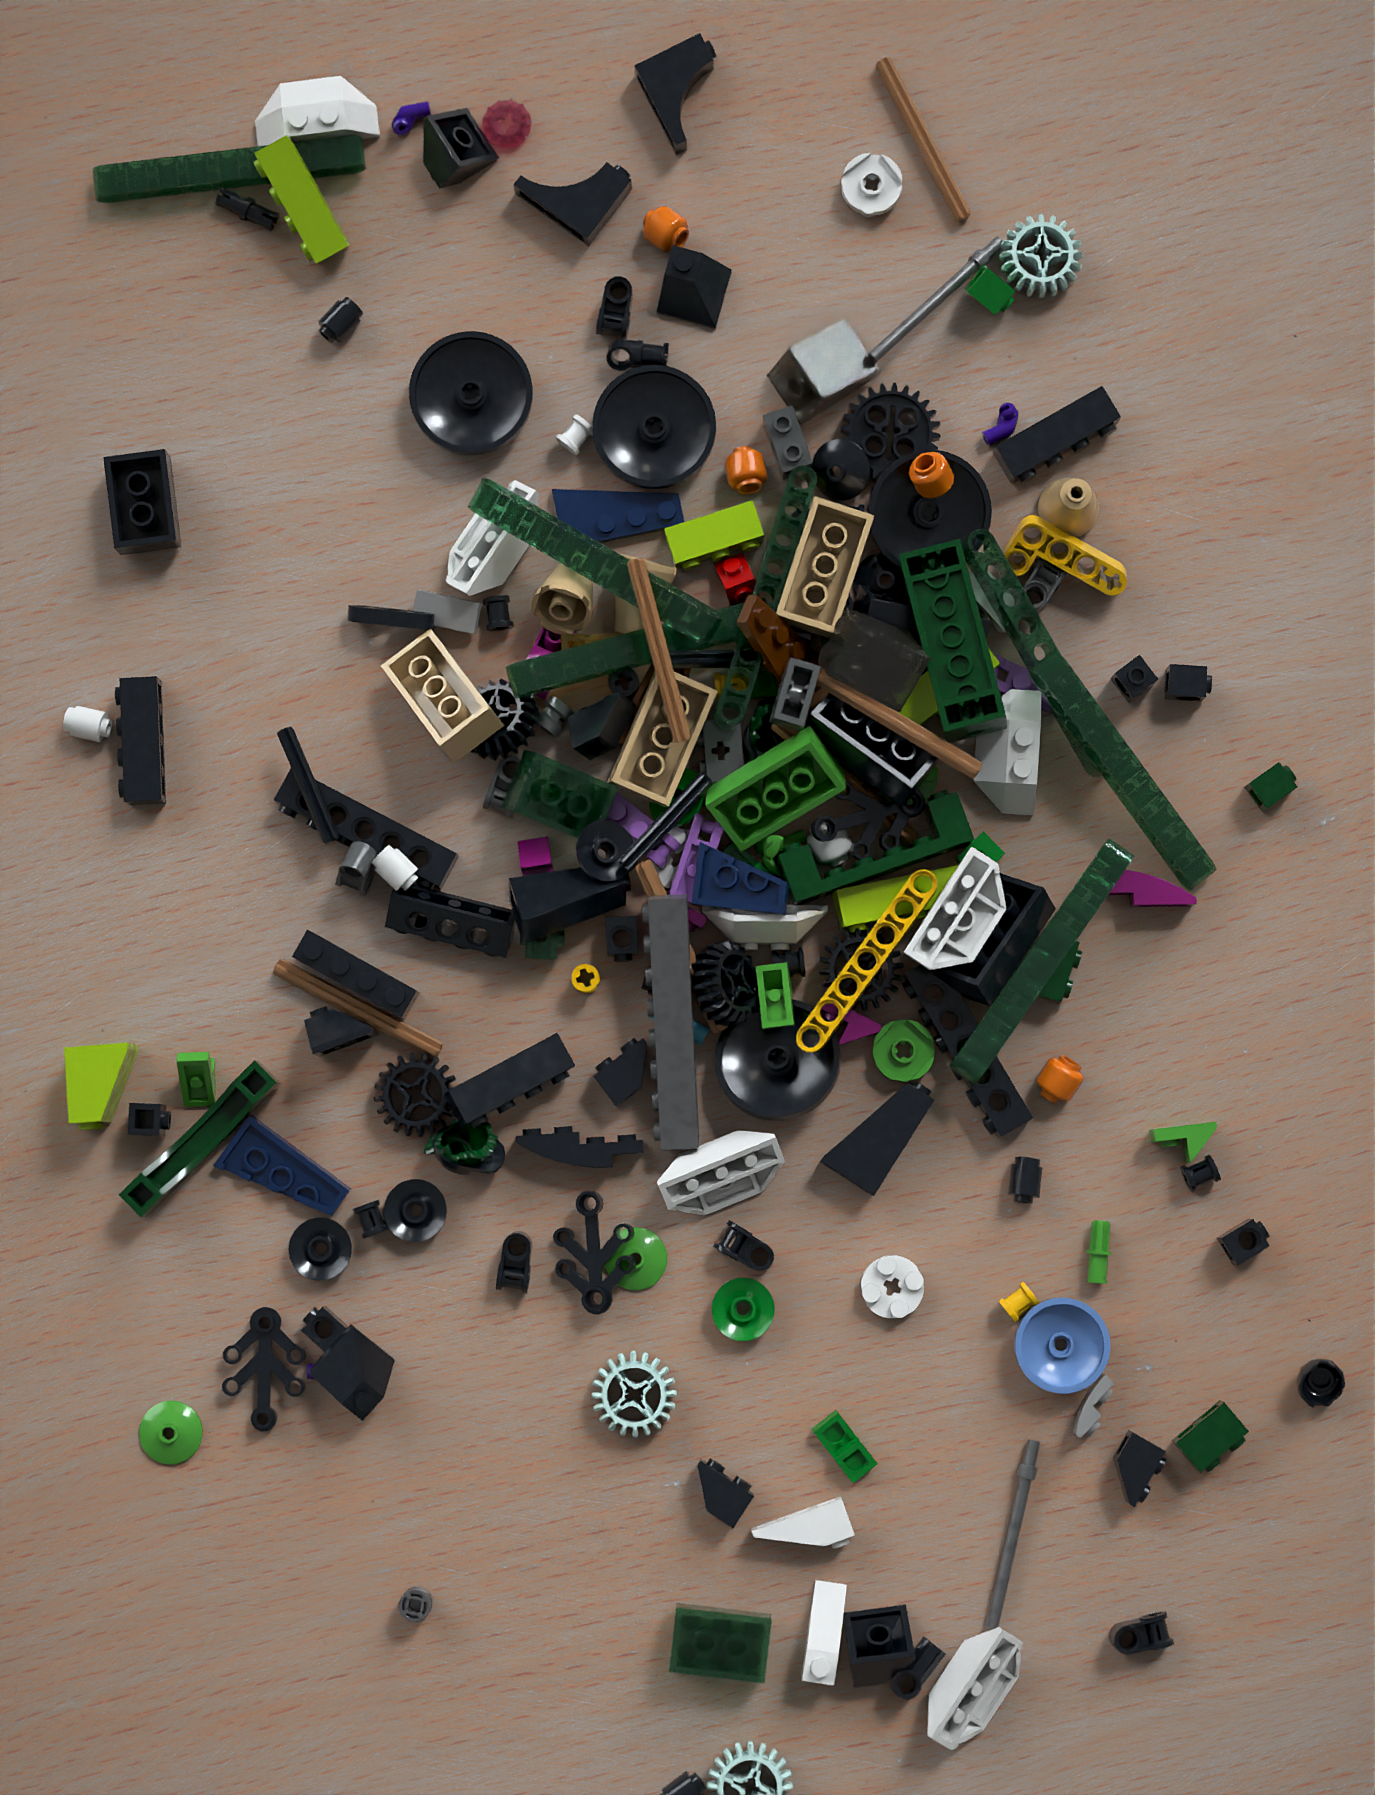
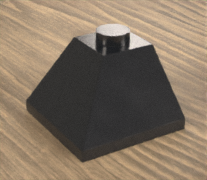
M468 108L434 114L424 119L423 164L439 189L460 184L499 159Z
M673 245L664 274L657 313L716 329L732 269L703 253Z
M327 1006L311 1011V1018L304 1020L312 1053L319 1057L378 1036L377 1029L334 1009L329 1011Z
M350 1324L308 1372L336 1400L363 1421L384 1398L395 1360L360 1330Z
M906 1604L843 1613L854 1688L886 1684L915 1660Z

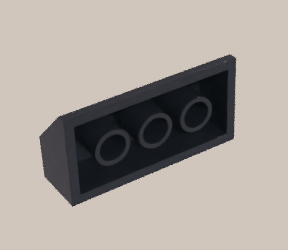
M846 674L842 678L850 684L854 685L855 687L859 688L860 690L864 691L865 693L869 694L870 696L874 697L875 699L879 700L880 702L884 703L879 698L870 693L868 690L859 685L857 682L848 677ZM828 693L810 713L804 727L805 729L811 726L833 757L902 807L922 785L939 760V758L831 693Z
M1002 873L999 874L1004 892L1006 911L972 963L930 970V972L965 998L989 1007L992 1006L1056 910L1044 887Z

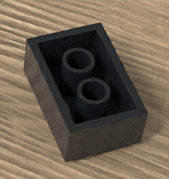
M165 449L103 457L114 549L120 555L182 547L172 462L168 452Z

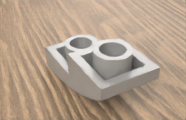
M417 589L413 611L435 613L434 626L476 634L482 603Z
M1103 1373L1091 1385L1077 1411L1072 1432L1078 1438H1081L1083 1435L1089 1437L1100 1426L1097 1420L1102 1415L1093 1406L1096 1403L1102 1405L1113 1393L1110 1388L1115 1383Z

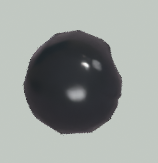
M1313 1359L1300 1368L1296 1378L1300 1397L1312 1408L1318 1405L1330 1406L1342 1395L1346 1384L1342 1369L1328 1359Z

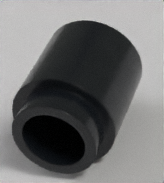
M345 297L342 301L338 300L318 321L321 327L318 331L330 343L334 340L341 343L360 323L359 318L363 315V312L355 302Z
M1015 1157V1163L1011 1164L1008 1195L1014 1196V1202L1032 1204L1033 1198H1040L1043 1169L1040 1167V1159Z
M685 1771L662 1789L663 1793L660 1795H704L703 1790L706 1789V1786L696 1772L690 1775L688 1771Z

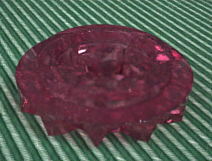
M512 99L498 100L491 107L487 108L483 117L485 136L498 147H516L527 139L531 131L530 114L523 104H519ZM507 113H510L511 121L516 124L509 125L506 134H504L502 124L498 123V121L504 120Z

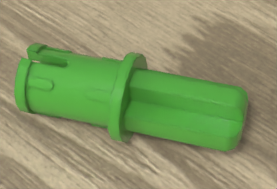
M1092 1221L1090 1250H1086V1253L1089 1254L1087 1282L1107 1284L1108 1255H1112V1252H1109L1111 1224L1108 1221Z

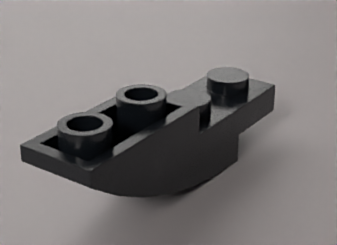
M572 1126L554 1127V1133L541 1134V1128L523 1129V1136H516V1143L531 1152L560 1163L580 1167L613 1168V1155L644 1153L643 1140H636V1134L618 1135V1142H605V1136L586 1138V1144H580V1132H573Z

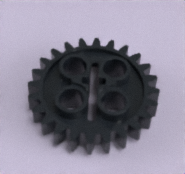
M881 383L878 393L871 387H868L867 398L859 393L857 395L859 405L849 404L848 408L853 414L843 415V420L850 425L841 426L840 432L848 435L842 439L853 441L864 450L870 462L871 472H873L872 481H875L890 463L902 456L896 450L899 444H908L913 452L919 450H938V447L931 443L939 441L941 437L940 434L932 432L940 426V422L931 421L936 415V410L926 411L929 400L927 399L920 403L918 401L919 391L915 392L912 396L908 395V385L903 388L902 392L897 390L896 383H893L891 391H887L884 384ZM894 407L893 433L895 435L892 441V456L890 460H887L885 456L889 408ZM872 411H879L884 415L885 419L880 423H874L870 421L868 414ZM905 413L911 414L915 419V423L910 426L903 425L899 421V416ZM870 441H876L880 443L882 450L873 454L867 451L865 445Z

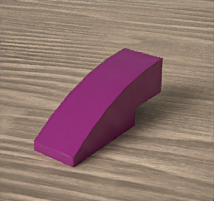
M1101 868L1098 870V896L1129 895L1130 908L1192 907L1197 904L1195 896L1161 878L1126 869Z

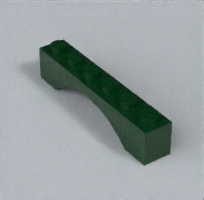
M254 1060L229 1085L203 1116L169 1149L144 1169L119 1196L140 1217H147L281 1083L259 1061Z

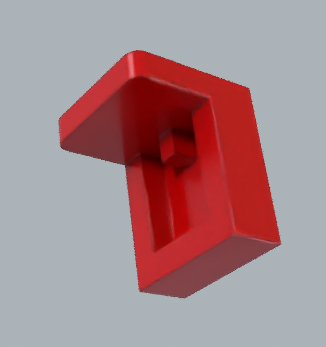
M743 553L714 563L715 570L726 592L731 608L745 604L748 595L759 596L755 578Z

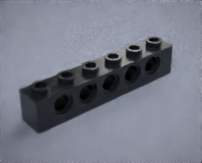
M290 768L274 801L280 805L278 809L280 812L294 819L298 814L308 819L306 822L307 826L318 831L310 811L303 808L302 802L304 797ZM315 779L329 814L336 809H343L346 813L345 820L341 824L335 825L339 835V839L336 840L337 842L347 847H350L351 843L355 841L366 843L376 851L378 856L385 849V843L388 839L398 838L401 841L399 850L411 862L413 856L418 852L428 854V863L424 867L418 868L414 873L418 877L416 883L429 889H433L434 886L440 889L443 888L459 858L457 853ZM364 823H369L373 826V833L367 839H361L357 835L359 826Z
M919 965L903 975L905 982L901 984L910 999H917L921 1006V1009L917 1010L919 1016L926 1026L932 1025L937 1033V1036L933 1037L936 1045L942 1054L948 1052L953 1060V1063L949 1066L957 1080L964 1079L969 1090L965 1093L973 1107L980 1106L985 1117L981 1120L989 1134L996 1133L997 1137L1000 1138L1033 1119V1116L960 993L923 965ZM933 985L940 989L941 999L939 1002L932 1003L926 999L924 994L926 987ZM949 1012L956 1016L957 1026L955 1029L947 1030L941 1025L940 1020L944 1013ZM962 1039L970 1041L973 1045V1053L969 1057H963L957 1052V1043ZM978 1066L986 1068L989 1072V1080L985 1084H978L973 1079V1071ZM994 1093L1002 1095L1005 1099V1107L999 1112L992 1110L989 1106V1098Z

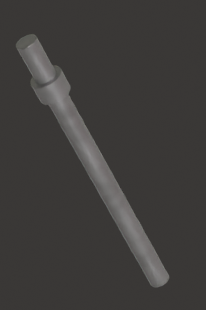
M996 236L982 250L977 249L968 258L967 264L868 353L869 359L877 363L976 271H979L983 265L987 266L990 263L989 259L1001 249L1003 240Z
M1028 1439L1023 1463H1019L1017 1476H1019L1018 1486L986 1622V1627L995 1629L999 1627L1029 1490L1038 1470L1035 1464L1040 1441Z

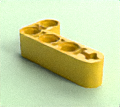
M1029 515L1022 519L1003 551V568L1012 576L1025 574L1038 555L1107 595H1118L1127 586L1126 569L1123 564L1036 515ZM1029 527H1036L1041 531V534L1036 538H1029L1024 534V531ZM1057 542H1062L1068 548L1063 553H1055L1051 550V546ZM1019 553L1024 556L1025 560L1020 564H1013L1009 561L1008 557L1011 554ZM1088 557L1094 561V564L1090 568H1082L1078 565V561ZM1114 574H1118V580L1107 581V576L1113 577Z

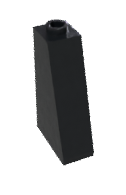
M582 867L509 878V902L522 943L534 941L625 906L626 892L631 891L629 874L617 881L602 882L590 877Z
M917 1081L914 1085L905 1084L825 1154L820 1163L874 1196L935 1099L929 1096L932 1091Z

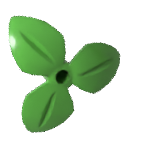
M803 830L796 831L785 837L768 835L755 843L754 847L757 854H762L761 862L765 868L775 876L782 877L783 875L775 865L773 858L783 851V847L797 842H805L807 837Z

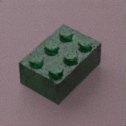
M524 750L501 808L578 839L579 834L586 826L595 821L606 819L618 787L539 753Z
M676 1603L669 1672L765 1683L772 1623L771 1614Z

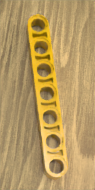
M928 870L915 871L904 884L798 1030L796 1041L802 1050L809 1053L818 1052L831 1038L935 895L938 883L932 872ZM926 876L932 880L931 890L926 893L917 892L914 888V883L918 877ZM901 902H909L914 908L912 916L907 919H901L896 915V907ZM884 927L891 928L895 933L893 942L887 945H883L877 940L878 931ZM864 953H871L876 958V964L871 970H863L859 967L858 960ZM847 978H852L857 983V991L851 996H845L840 991L841 982ZM827 1004L836 1005L839 1011L838 1017L832 1022H826L821 1016V1010ZM810 1029L816 1030L820 1036L819 1043L812 1048L807 1047L803 1043V1035Z

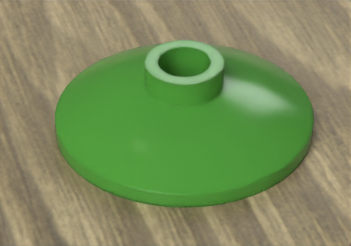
M633 1227L635 1232L633 1239L623 1243L605 1264L609 1275L616 1268L615 1263L620 1256L639 1253L642 1257L641 1263L637 1265L633 1273L626 1274L618 1285L629 1290H643L654 1285L662 1277L667 1265V1253L663 1242L655 1233L645 1228ZM627 1229L619 1232L621 1238H627ZM624 1259L622 1261V1268L626 1271L630 1268V1262Z
M164 1401L153 1406L144 1415L139 1429L140 1442L144 1451L153 1460L163 1464H178L189 1459L198 1450L203 1436L202 1423L198 1414L190 1406L179 1401ZM167 1427L172 1428L175 1432L172 1439H167L164 1436V1430Z

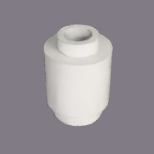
M76 706V708L69 707L65 713L63 730L70 732L71 736L102 742L104 737L108 738L111 733L112 720L108 719L107 712Z
M390 845L371 862L377 867L375 871L396 891L400 887L406 891L418 879L414 874L418 868L398 848L394 850Z

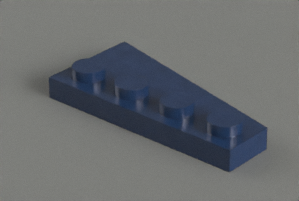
M552 489L564 551L662 531L664 528L685 522L679 493Z
M252 1114L247 1117L213 1165L221 1170L232 1172L247 1181L263 1185L271 1191L294 1198L295 1201L328 1215H333L351 1191L349 1186Z

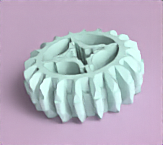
M1039 214L1036 223L1031 216L1026 217L1025 225L1019 221L1016 222L1014 226L1016 231L1008 230L1006 234L1008 240L1002 241L1001 248L1005 251L1000 253L999 259L1006 263L1002 265L1001 270L1006 273L1011 272L1007 277L1008 283L1015 280L1018 281L1015 288L1017 291L1022 290L1023 286L1027 287L1028 297L1032 296L1034 290H1038L1039 298H1044L1046 289H1048L1051 296L1057 294V287L1065 291L1068 288L1067 281L1074 282L1077 277L1074 272H1079L1082 267L1077 261L1083 258V252L1076 250L1081 246V241L1071 240L1076 233L1074 229L1067 232L1064 231L1067 225L1066 221H1062L1059 226L1055 225V216H1051L1049 222H1044V215ZM1036 235L1034 246L1025 247L1024 250L1017 251L1018 245L1023 240ZM1047 236L1056 240L1061 247L1052 246L1048 242ZM1040 245L1043 257H1046L1043 266H1041L1040 257L1037 255ZM1019 262H1021L1022 265H1028L1032 267L1035 271V276L1027 273L1021 267ZM1058 262H1066L1060 272L1046 277L1049 266L1058 265Z
M631 1351V1361L627 1362L624 1354L620 1353L618 1354L620 1364L617 1366L612 1359L607 1360V1364L612 1370L607 1372L605 1369L600 1368L598 1373L605 1377L604 1382L596 1379L593 1381L594 1386L602 1388L601 1392H592L591 1394L592 1398H601L602 1403L594 1405L593 1408L595 1411L603 1408L606 1413L600 1416L599 1420L604 1422L610 1417L613 1421L608 1429L611 1431L615 1429L617 1423L622 1425L620 1430L621 1436H625L627 1427L632 1428L633 1438L638 1437L639 1427H643L646 1436L650 1435L651 1432L648 1426L650 1423H653L654 1427L659 1430L662 1425L657 1418L661 1416L663 1419L669 1420L670 1415L663 1410L665 1407L674 1409L676 1405L674 1402L667 1401V1396H677L676 1390H667V1386L675 1383V1379L672 1377L664 1380L662 1377L667 1374L669 1368L665 1366L658 1371L656 1367L660 1362L659 1358H655L651 1365L646 1363L649 1356L646 1352L643 1353L641 1361H636V1351ZM640 1368L652 1375L641 1382H634L622 1370ZM615 1376L623 1389V1395L611 1406L608 1399V1387ZM624 1381L633 1389L641 1388L648 1384L643 1388V1394H640L643 1397L641 1402L645 1407L635 1399L621 1404L626 1400L625 1395L629 1394L626 1391L627 1385ZM658 1382L661 1390V1400L657 1409L653 1412L646 1401L645 1395ZM628 1406H634L646 1418L628 1420L617 1413Z
M748 1741V1750L742 1751L740 1742L735 1743L736 1754L733 1755L730 1749L725 1748L723 1752L727 1760L724 1761L720 1757L714 1759L715 1764L720 1767V1770L715 1768L709 1769V1775L717 1779L707 1781V1788L717 1790L709 1795H725L723 1782L731 1784V1787L737 1789L740 1795H745V1785L742 1782L745 1780L748 1783L747 1779H752L753 1773L755 1786L758 1788L756 1790L752 1788V1792H748L747 1795H789L783 1791L793 1789L792 1782L783 1781L792 1776L791 1770L785 1769L780 1771L786 1764L785 1758H780L774 1762L777 1750L773 1748L768 1755H765V1743L759 1745L758 1751H753V1741ZM753 1760L745 1773L733 1772L731 1774L728 1772L734 1765L740 1762ZM762 1763L773 1772L777 1781L776 1789L769 1787V1784L760 1779Z

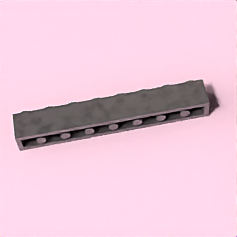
M687 894L649 896L648 904H642L643 923H649L650 935L644 936L645 955L651 954V967H646V985L652 986L653 998H647L648 1017H654L655 1028L649 1029L650 1048H656V1060H651V1079H657L658 1091H652L653 1110H659V1122H654V1140L660 1141L661 1150L699 1149Z

